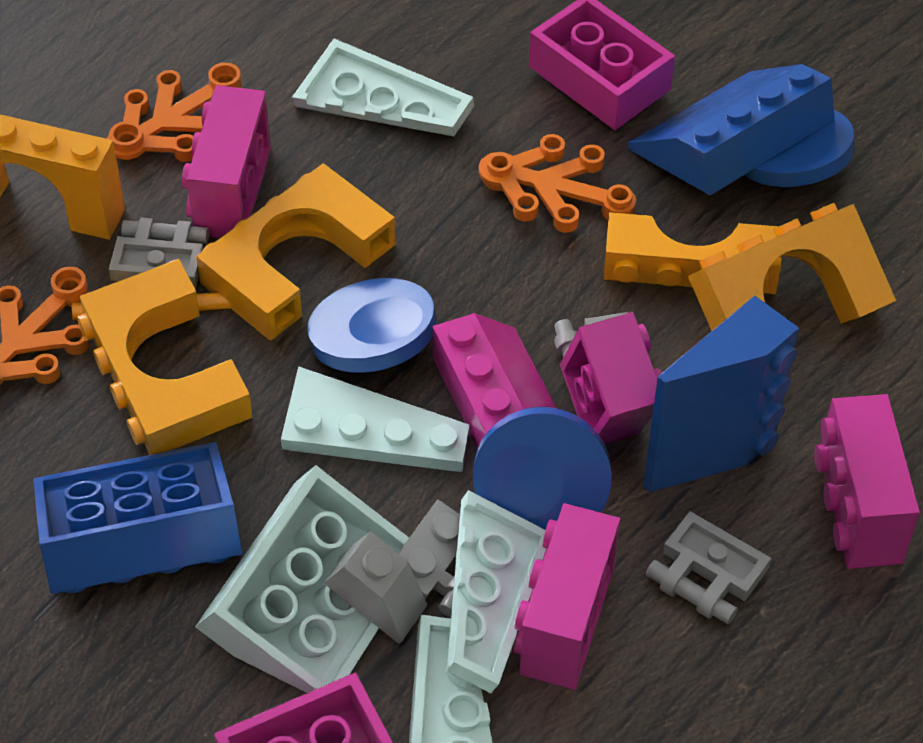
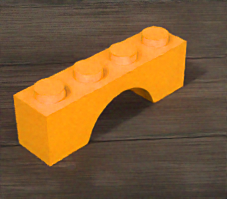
M609 212L603 280L692 287L688 276L702 270L699 263L700 260L724 251L726 258L739 254L736 245L760 234L764 242L777 237L774 229L779 226L739 223L730 236L718 243L707 246H691L676 242L667 237L658 228L653 216ZM778 257L768 269L764 280L763 293L776 294L781 270V257Z

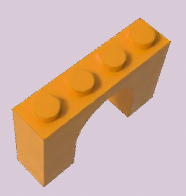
M0 115V198L9 184L5 163L25 166L43 175L59 190L65 203L70 231L110 240L126 209L113 140Z
M323 163L312 172L302 175L294 185L279 196L272 197L264 207L249 218L239 221L231 231L216 242L205 246L201 253L196 256L200 284L211 293L218 292L229 301L231 309L271 341L302 317L300 289L264 260L267 253L275 245L289 238L313 236L333 243L366 268L395 246V217Z
M834 202L810 213L813 221L801 226L797 218L775 228L774 232L777 237L764 242L760 234L736 245L739 254L726 258L724 251L700 260L699 263L702 270L689 275L688 278L711 331L754 295L765 303L763 294L765 276L772 263L778 257L798 259L809 265L818 274L841 324L895 302L894 294L854 204L838 210Z
M180 259L79 296L83 314L77 316V321L86 341L94 339L98 347L93 350L97 365L102 375L110 373L115 382L110 384V390L119 410L127 407L131 418L126 421L131 436L136 445L145 444L149 455L174 450L252 418L250 393L232 359L179 379H159L149 376L132 363L137 348L147 338L200 316L196 290Z

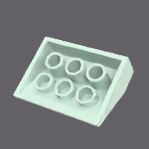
M315 465L291 487L195 627L234 657L309 693L350 675L379 629L324 584L325 580L347 550L369 531L397 553H399L409 537Z

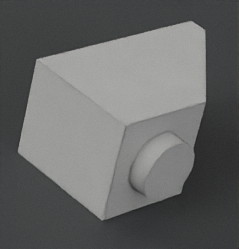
M371 531L347 550L324 582L326 586L398 644L404 640L427 607L425 598L408 561Z

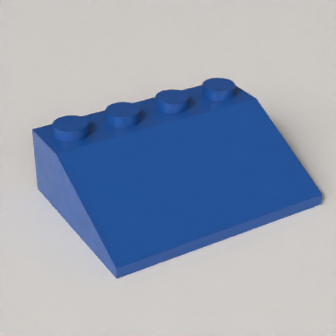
M803 64L750 71L628 142L629 150L708 195H712L834 121L832 79Z
M754 295L657 377L643 487L646 490L652 492L743 467L758 454L764 456L772 450L779 439V434L777 433L779 420L785 412L783 401L785 393L791 384L789 373L791 365L797 356L795 345L799 327Z
M217 442L33 478L39 543L51 594L60 592L78 593L89 586L108 582L126 583L137 576L156 572L173 573L185 566L204 562L212 564L221 563L230 557L242 555L234 504Z

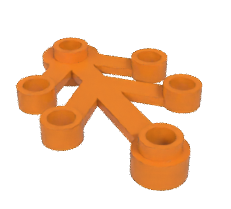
M232 63L214 65L208 72L209 84L174 105V96L178 95L182 90L180 74L174 70L162 71L156 78L158 93L153 117L141 125V116L145 115L150 109L148 95L140 89L128 91L124 95L125 113L123 122L115 124L110 129L107 139L113 140L116 158L122 160L134 159L148 151L174 153L175 158L179 161H192L193 135L181 134L177 137L155 135L162 131L201 132L203 127L202 116L188 115L203 107L205 101L211 102L216 85L241 88L240 69Z
M549 134L541 139L540 147L514 156L505 152L490 153L482 158L479 163V176L489 189L504 192L513 206V215L520 221H532L538 216L539 201L535 195L524 193L519 184L535 189L552 215L554 227L560 232H572L577 229L579 224V210L574 205L565 204L560 195L602 206V214L608 221L609 212L635 214L636 197L629 187L614 185L606 190L569 180V178L586 172H599L603 168L605 152L597 145H586L580 150L578 158L541 171L528 169L545 161L558 162L564 157V139L559 135ZM521 206H529L531 208L524 209ZM561 217H570L572 219L564 220Z
M63 267L57 270L51 277L53 293L20 325L19 311L23 307L20 290L12 285L0 288L2 343L0 344V385L3 381L34 377L41 384H51L60 377L59 362L54 355L45 353L38 355L34 360L9 362L16 354L64 348L67 353L72 355H79L87 351L90 341L85 340L79 325H70L64 330L39 333L65 306L72 307V303L80 302L79 296L88 293L86 276L81 269ZM14 298L11 302H3L6 299ZM76 337L81 338L79 341L76 342L70 341L71 339ZM43 367H52L48 371H40Z

